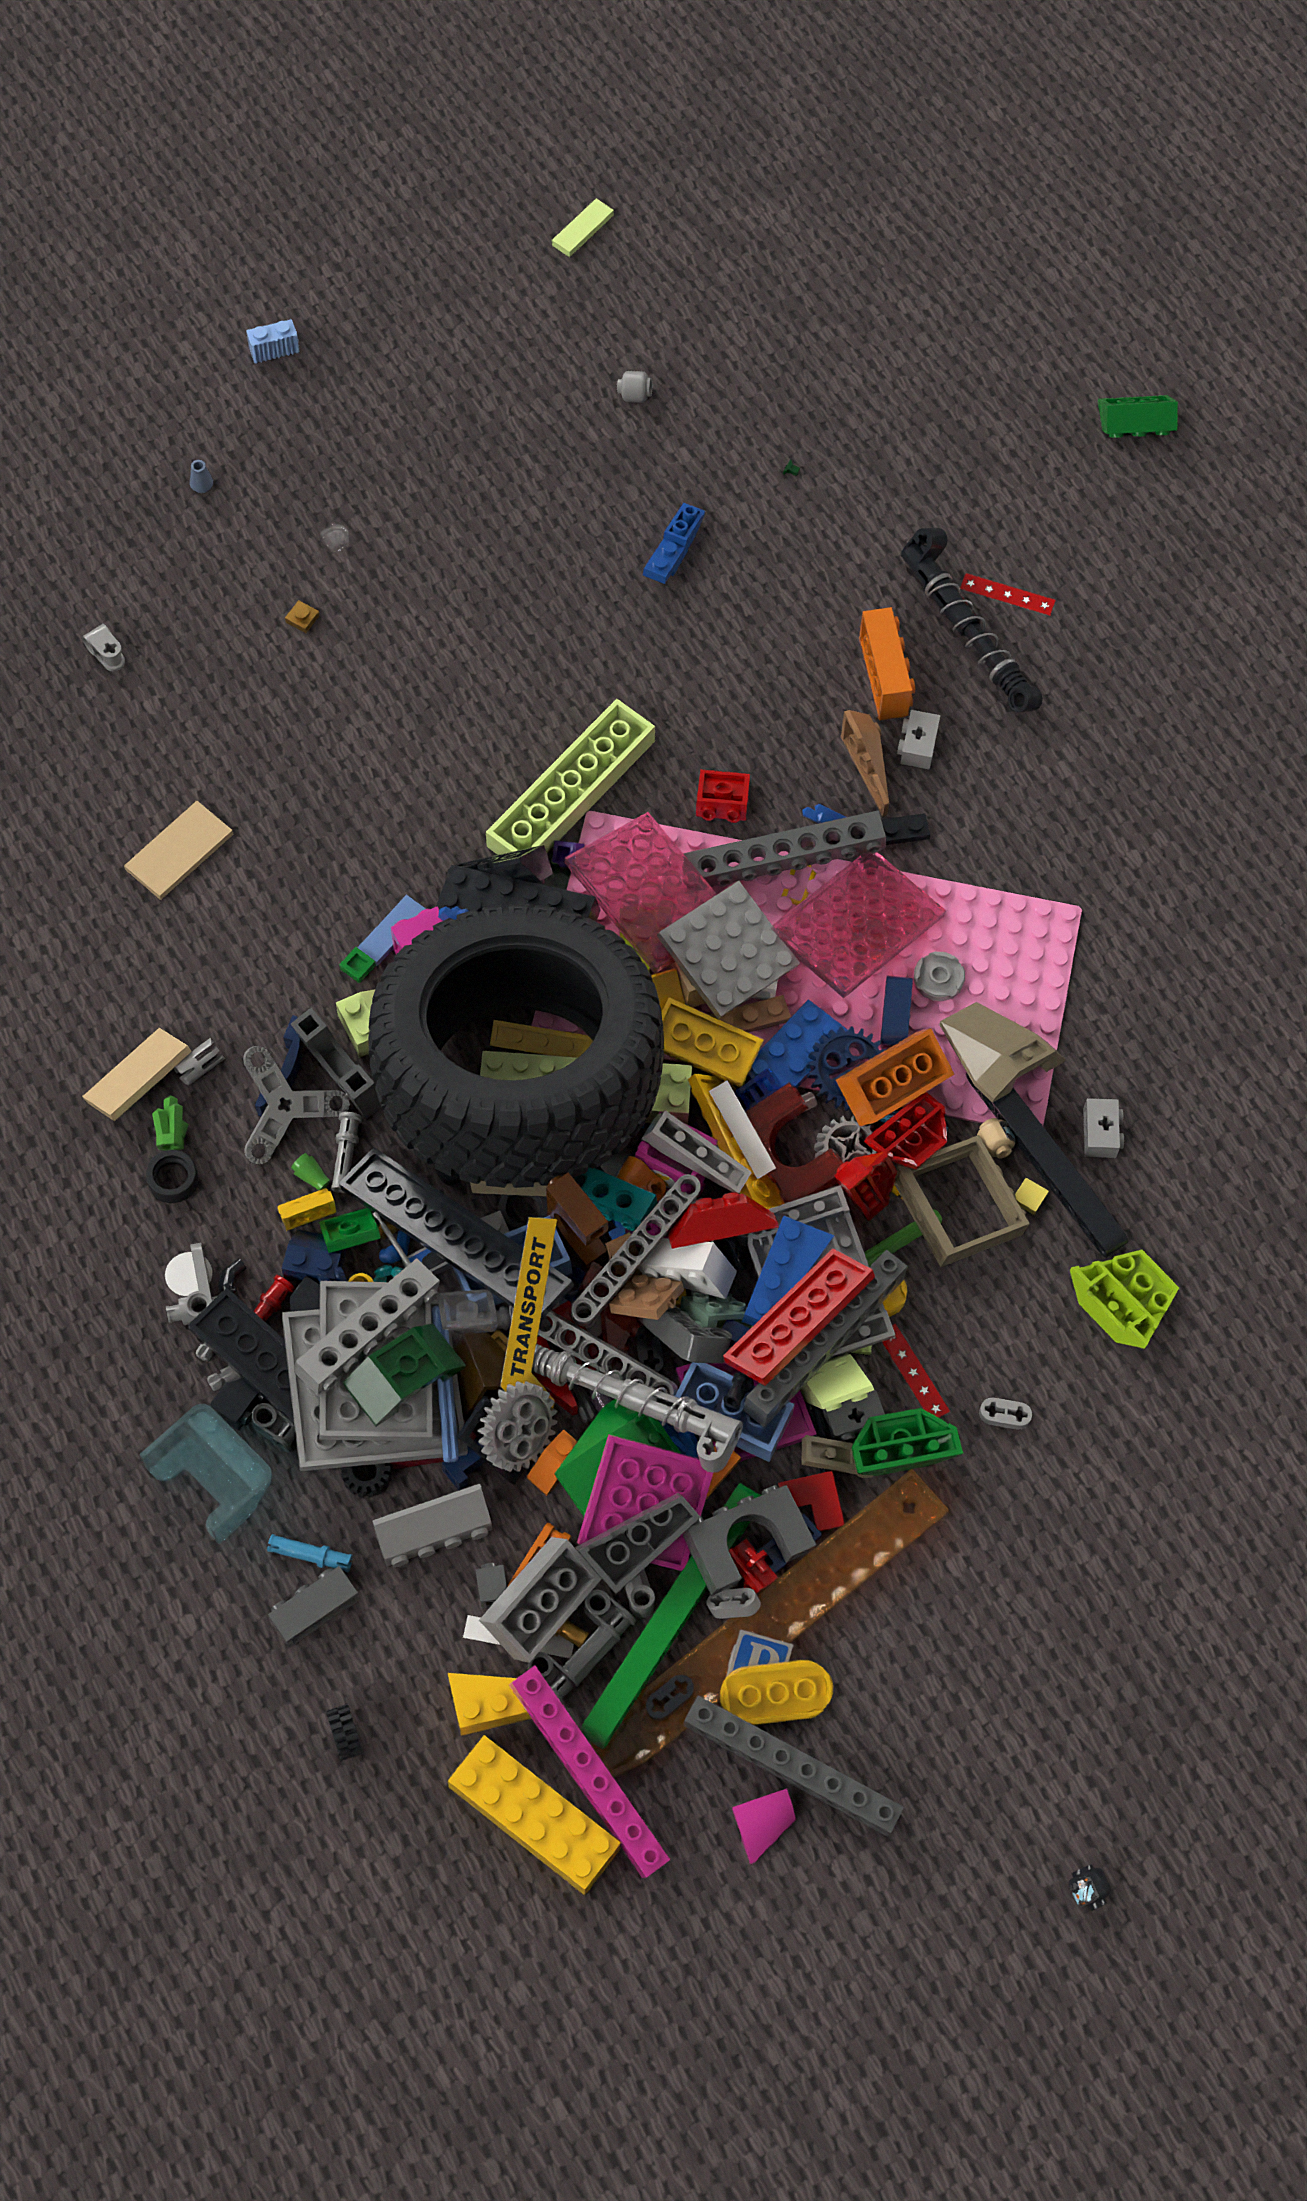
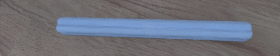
M434 1306L431 1311L432 1324L436 1326L450 1344L447 1308L445 1306ZM451 1377L445 1382L439 1378L437 1379L443 1460L445 1462H456L459 1458L458 1438L456 1437L457 1426L453 1378Z

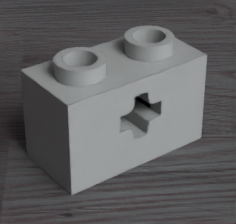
M911 710L909 719L904 718L901 733L906 734L905 740L900 739L897 754L902 755L900 764L930 769L940 715Z
M1087 1098L1083 1108L1085 1157L1116 1158L1119 1149L1124 1147V1134L1119 1132V1125L1123 1124V1109H1119V1101L1116 1099Z

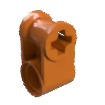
M628 1156L616 1178L656 1195L657 1201L661 1200L666 1193V1185L663 1179L650 1170L643 1161L633 1156Z

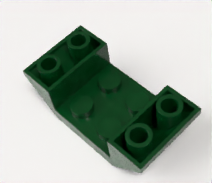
M427 1324L411 1328L369 1355L345 1379L343 1385L375 1427L398 1413L402 1402L439 1378L445 1382L466 1368V1365L434 1324Z

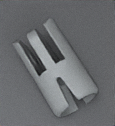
M211 1038L195 1048L174 1067L176 1074L179 1072L180 1074L184 1073L180 1079L186 1085H191L225 1059L223 1055H220L202 1068L204 1063L219 1052L216 1046L203 1053L197 1059L195 1058L214 1043Z

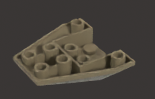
M978 1002L943 1019L939 1024L974 1086L992 1103L1011 1092L1016 1078L1038 1066L1048 1072L1065 1061V1058L1038 1034Z

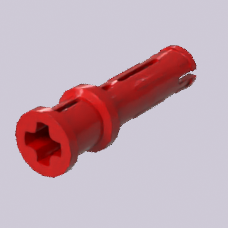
M279 1275L273 1278L274 1283L268 1291L260 1295V1303L253 1311L264 1322L268 1320L273 1312L279 1311L282 1308L281 1303L287 1295L295 1291V1287Z

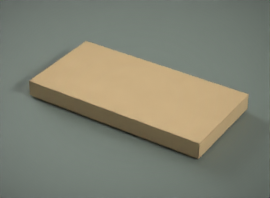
M196 801L124 865L125 870L161 900L233 835V831L201 803Z
M158 1028L82 1097L89 1105L115 1121L192 1051L188 1045Z

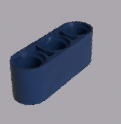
M888 975L886 977L880 1045L894 1046L908 1037L913 978Z

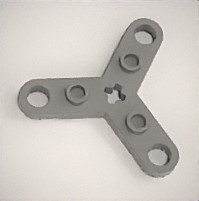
M253 1046L245 1052L243 1057L244 1065L268 1104L244 1149L245 1156L250 1162L254 1164L268 1162L293 1118L338 1117L340 1113L348 1111L350 1106L349 1098L344 1092L339 1090L292 1091L267 1049L261 1046ZM255 1052H261L264 1056V1062L259 1067L253 1066L250 1062L251 1055ZM333 1096H339L343 1102L342 1107L337 1111H333L329 1105V1101ZM281 1098L290 1100L291 1103L288 1104V1111L278 1109V1106L281 1104ZM261 1143L265 1147V1154L261 1158H255L251 1152L252 1147Z

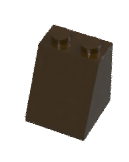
M470 1332L463 1334L454 1349L466 1365V1368L457 1373L464 1420H468L482 1397L487 1396L489 1399L494 1398L498 1400V1391H504L501 1387L506 1352L488 1333ZM486 1412L482 1418L487 1417L488 1413Z

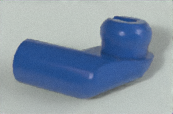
M400 1230L398 1231L396 1241L407 1256L411 1237ZM393 1245L382 1249L379 1253V1259L383 1263L393 1264L402 1260Z

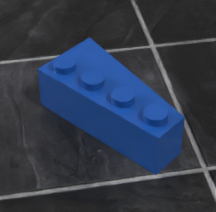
M783 1216L742 1322L754 1326L818 1263L821 1256L831 1245L834 1235Z

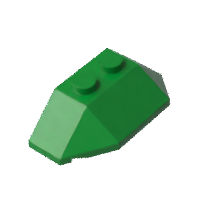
M922 1408L869 1417L851 1447L857 1473L872 1476L927 1467L963 1454L957 1427L946 1423Z

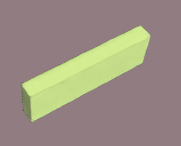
M595 199L552 240V246L567 256H572L614 216V210L598 199Z

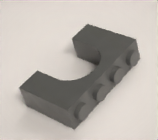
M312 1008L308 1009L291 1023V1026L306 1048L366 1119L381 1108L375 1090L376 1084L359 1064L355 1065L333 1037L326 1024Z
M773 1485L763 1490V1495L755 1499L752 1496L743 1498L737 1502L738 1506L730 1510L727 1506L720 1508L712 1513L713 1517L707 1520L700 1517L683 1533L685 1542L711 1596L736 1586L742 1579L727 1547L729 1528L737 1523L751 1521L768 1529L786 1563L810 1553L815 1548L816 1543L787 1485L780 1488L777 1485Z

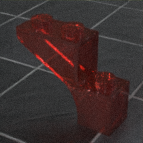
M592 1262L577 1292L582 1294L604 1267ZM611 1271L616 1277H621V1275ZM602 1285L596 1286L593 1290L594 1294L601 1298L609 1293L608 1289ZM620 1289V1290L618 1291V1293L613 1297V1299L620 1293L621 1289ZM609 1302L600 1313L602 1340L626 1354L629 1347L625 1343L628 1337L634 1338L640 1323L636 1322L638 1317L611 1313ZM618 1357L614 1358L612 1360L611 1366L613 1367L617 1360L621 1362L622 1360Z

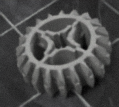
M842 1116L840 1123L833 1119L830 1122V1127L825 1125L822 1128L823 1133L817 1135L816 1140L818 1142L815 1143L814 1150L817 1152L815 1153V1160L820 1161L818 1165L819 1170L826 1169V1178L835 1175L837 1169L844 1162H850L856 1157L877 1153L870 1146L871 1153L866 1151V1148L859 1143L860 1138L865 1141L873 1133L874 1124L867 1127L865 1125L859 1126L854 1116L851 1117L850 1121H846V1118ZM843 1135H851V1136H849V1137H847V1138H842V1137H840V1136H843ZM854 1144L852 1153H848L846 1157V1152L848 1148L851 1149L852 1145ZM829 1148L834 1150L833 1153L841 1158L840 1163L831 1156Z

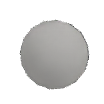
M935 951L929 953V955L924 958L922 957L918 961L914 969V984L917 990L924 997L933 1001H946L954 998L960 993L965 982L964 967L961 966L955 956L946 952Z

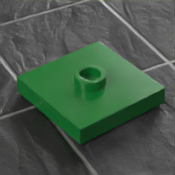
M369 1208L319 1222L328 1253L381 1238L375 1218Z

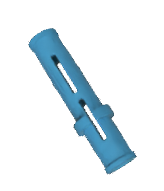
M275 1534L271 1535L268 1542L271 1545L267 1547L268 1552L316 1563L320 1568L325 1566L337 1568L340 1566L343 1571L349 1572L352 1562H350V1560H353L352 1554L330 1550V1547L326 1545L318 1547L276 1536Z

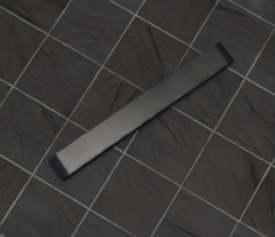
M966 1072V1077L971 1086L998 1120H1004L1008 1123L1016 1139L1015 1143L1100 1254L1107 1258L1128 1243L1125 1232L1015 1089L1012 1088L1009 1094L992 1103L974 1086Z

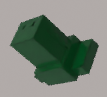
M790 460L785 465L783 474L787 472L797 476L800 468L793 465L792 460Z

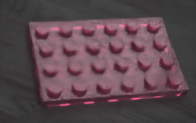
M649 812L565 857L567 867L589 894L596 897L599 906L654 973L676 962L659 940L657 934L717 895Z
M867 852L855 859L770 928L797 959L842 998H845L943 918L946 910L878 852L873 854Z

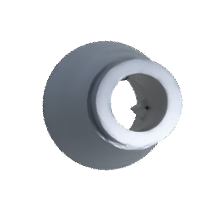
M195 460L191 464L190 487L198 493H205L213 486V478L202 460Z

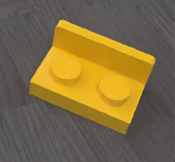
M327 1188L278 1206V1211L286 1231L337 1212L331 1191H328Z

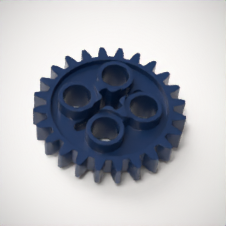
M853 1026L848 1029L847 1033H845L843 1027L837 1030V1034L831 1029L828 1032V1038L822 1035L819 1039L820 1043L816 1042L812 1047L814 1051H811L808 1055V1058L813 1061L808 1062L806 1067L813 1071L807 1075V1078L815 1079L811 1088H820L817 1096L820 1097L825 1094L827 1096L826 1104L834 1100L835 1109L841 1103L844 1104L845 1111L850 1109L836 1079L848 1073L851 1069L844 1071L833 1079L829 1078V1075L841 1072L845 1066L850 1068L866 1058L870 1060L887 1050L878 1049L881 1041L873 1043L871 1041L873 1038L872 1033L864 1037V1029L862 1028L858 1034L854 1033ZM849 1048H856L860 1056H853ZM826 1058L834 1059L837 1062V1067L830 1066Z

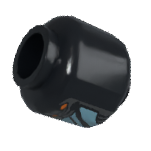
M1091 1864L1071 1873L1073 1878L1069 1881V1887L1078 1906H1089L1091 1911L1107 1904L1105 1898L1110 1896L1112 1889L1101 1868H1094Z

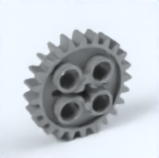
M517 1381L515 1387L510 1384L507 1385V1392L499 1390L498 1400L490 1399L493 1406L492 1408L485 1407L484 1410L488 1413V1416L480 1419L481 1422L485 1423V1427L478 1430L479 1433L484 1434L479 1443L484 1445L481 1452L487 1455L486 1460L492 1462L494 1466L509 1472L512 1469L520 1471L521 1466L529 1468L530 1460L536 1463L538 1460L537 1454H542L544 1451L543 1446L551 1443L548 1440L549 1435L556 1433L551 1430V1426L557 1424V1421L552 1419L557 1410L551 1408L555 1402L549 1399L550 1393L544 1391L538 1385L527 1381L524 1384Z

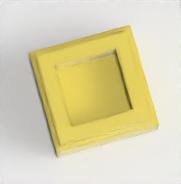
M1025 1178L1015 1194L1016 1201L1020 1207L1035 1215L1049 1191Z

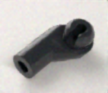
M239 1258L221 1271L218 1282L220 1292L226 1287L233 1294L237 1292V1287L233 1284L234 1279L247 1269Z

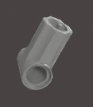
M643 1569L624 1586L629 1600L630 1611L639 1618L650 1616L655 1607L654 1592L650 1588L645 1570ZM639 1597H644L649 1600V1603L640 1606L635 1603V1600Z

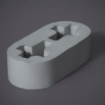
M988 1398L982 1402L979 1416L983 1422L989 1425L1024 1429L1031 1421L1032 1411L1027 1404L1022 1402ZM990 1406H995V1411L1002 1413H995L994 1417H990L989 1412L985 1410H988ZM1017 1410H1020L1026 1418H1022V1421L1018 1422L1016 1421V1416L1008 1414H1016Z
M751 1588L727 1589L713 1596L710 1595L707 1599V1606L712 1615L720 1619L751 1616L759 1610L761 1604L755 1591Z

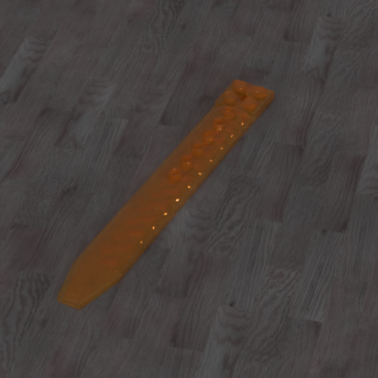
M913 1469L908 1471L757 1596L761 1602L760 1608L755 1614L748 1617L728 1619L642 1690L607 1746L602 1750L593 1743L590 1744L613 1778L648 1762L688 1729L683 1724L698 1695L715 1705L720 1702L721 1686L726 1678L733 1647L736 1645L740 1629L791 1643L904 1548H907L948 1514L949 1509ZM906 1502L909 1505L914 1503L916 1505L914 1508L915 1513H904L903 1503ZM677 1675L688 1676L694 1684L693 1697L663 1721L651 1719L646 1710L647 1699ZM676 1683V1691L671 1696L674 1697L680 1692L686 1695V1687L688 1685L686 1683L684 1685ZM668 1698L662 1703L654 1701V1709L652 1711L654 1713L656 1711L664 1713V1705L669 1701Z

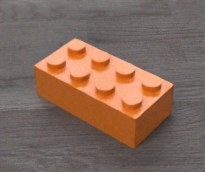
M892 607L863 611L859 635L879 720L908 716L909 708L913 706L912 694L915 693L913 678L909 679L908 672H910L909 659L904 658L903 655L905 651L904 639L898 635L900 630L898 616L893 615Z
M929 1028L910 1035L836 1079V1082L859 1126H864L877 1122L955 1074L932 1029Z

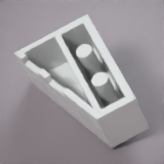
M663 1238L638 1268L642 1275L682 1281L685 1289L724 1299L728 1295L737 1272L714 1242H703L672 1249L668 1238ZM642 1247L638 1256H640L643 1253Z

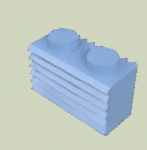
M292 319L246 330L254 363L262 362L263 360L267 361V359L271 360L272 358L275 359L276 357H284L285 355L289 356L290 353L299 352L297 333Z

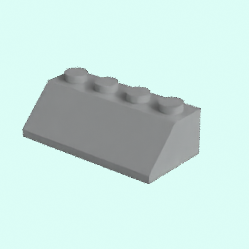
M480 1484L372 1520L386 1567L390 1565L393 1567L403 1566L409 1562L408 1559L419 1556V1558L429 1557L435 1553L436 1549L446 1547V1549L455 1548L462 1544V1540L471 1537L473 1540L481 1539L488 1535V1531L492 1530V1522Z

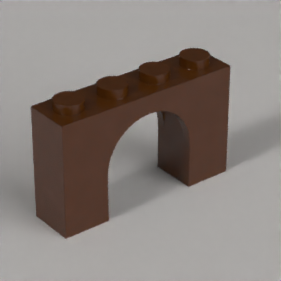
M566 1173L562 1177L559 1175L553 1178L548 1183V1187H546L548 1216L550 1215L551 1219H557L556 1230L564 1247L588 1274L608 1259L607 1248L599 1239L600 1236L608 1231V1221L572 1176Z

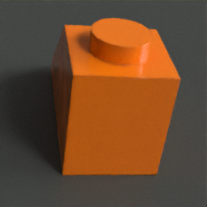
M564 1429L544 1449L527 1475V1479L546 1496L560 1483L554 1473L578 1442Z

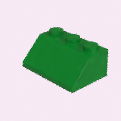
M1168 395L1098 399L1102 430L1109 434V437H1123V433H1133V436H1146L1147 432H1156V435H1169L1170 431L1177 430L1178 401Z

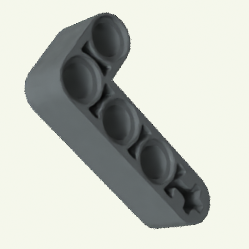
M676 1305L674 1308H668L658 1320L639 1317L638 1320L681 1358L695 1363L725 1362L723 1355L729 1350L732 1340L730 1332L720 1328L701 1327Z

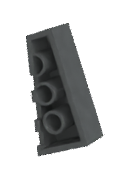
M676 1493L575 1548L608 1586L617 1593L700 1518V1515L682 1495Z

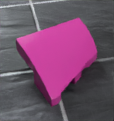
M787 1789L732 1807L750 1865L754 1864L776 1842L778 1837L796 1821Z

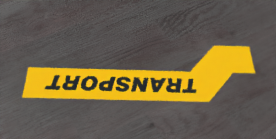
M529 1217L501 1380V1387L505 1392H507L508 1384L515 1387L517 1381L523 1384L527 1381L542 1387L546 1391L531 1371L557 1219Z

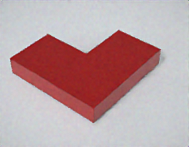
M833 1471L778 1483L779 1488L785 1485L788 1486L798 1508L812 1505L816 1527L819 1531L845 1526Z

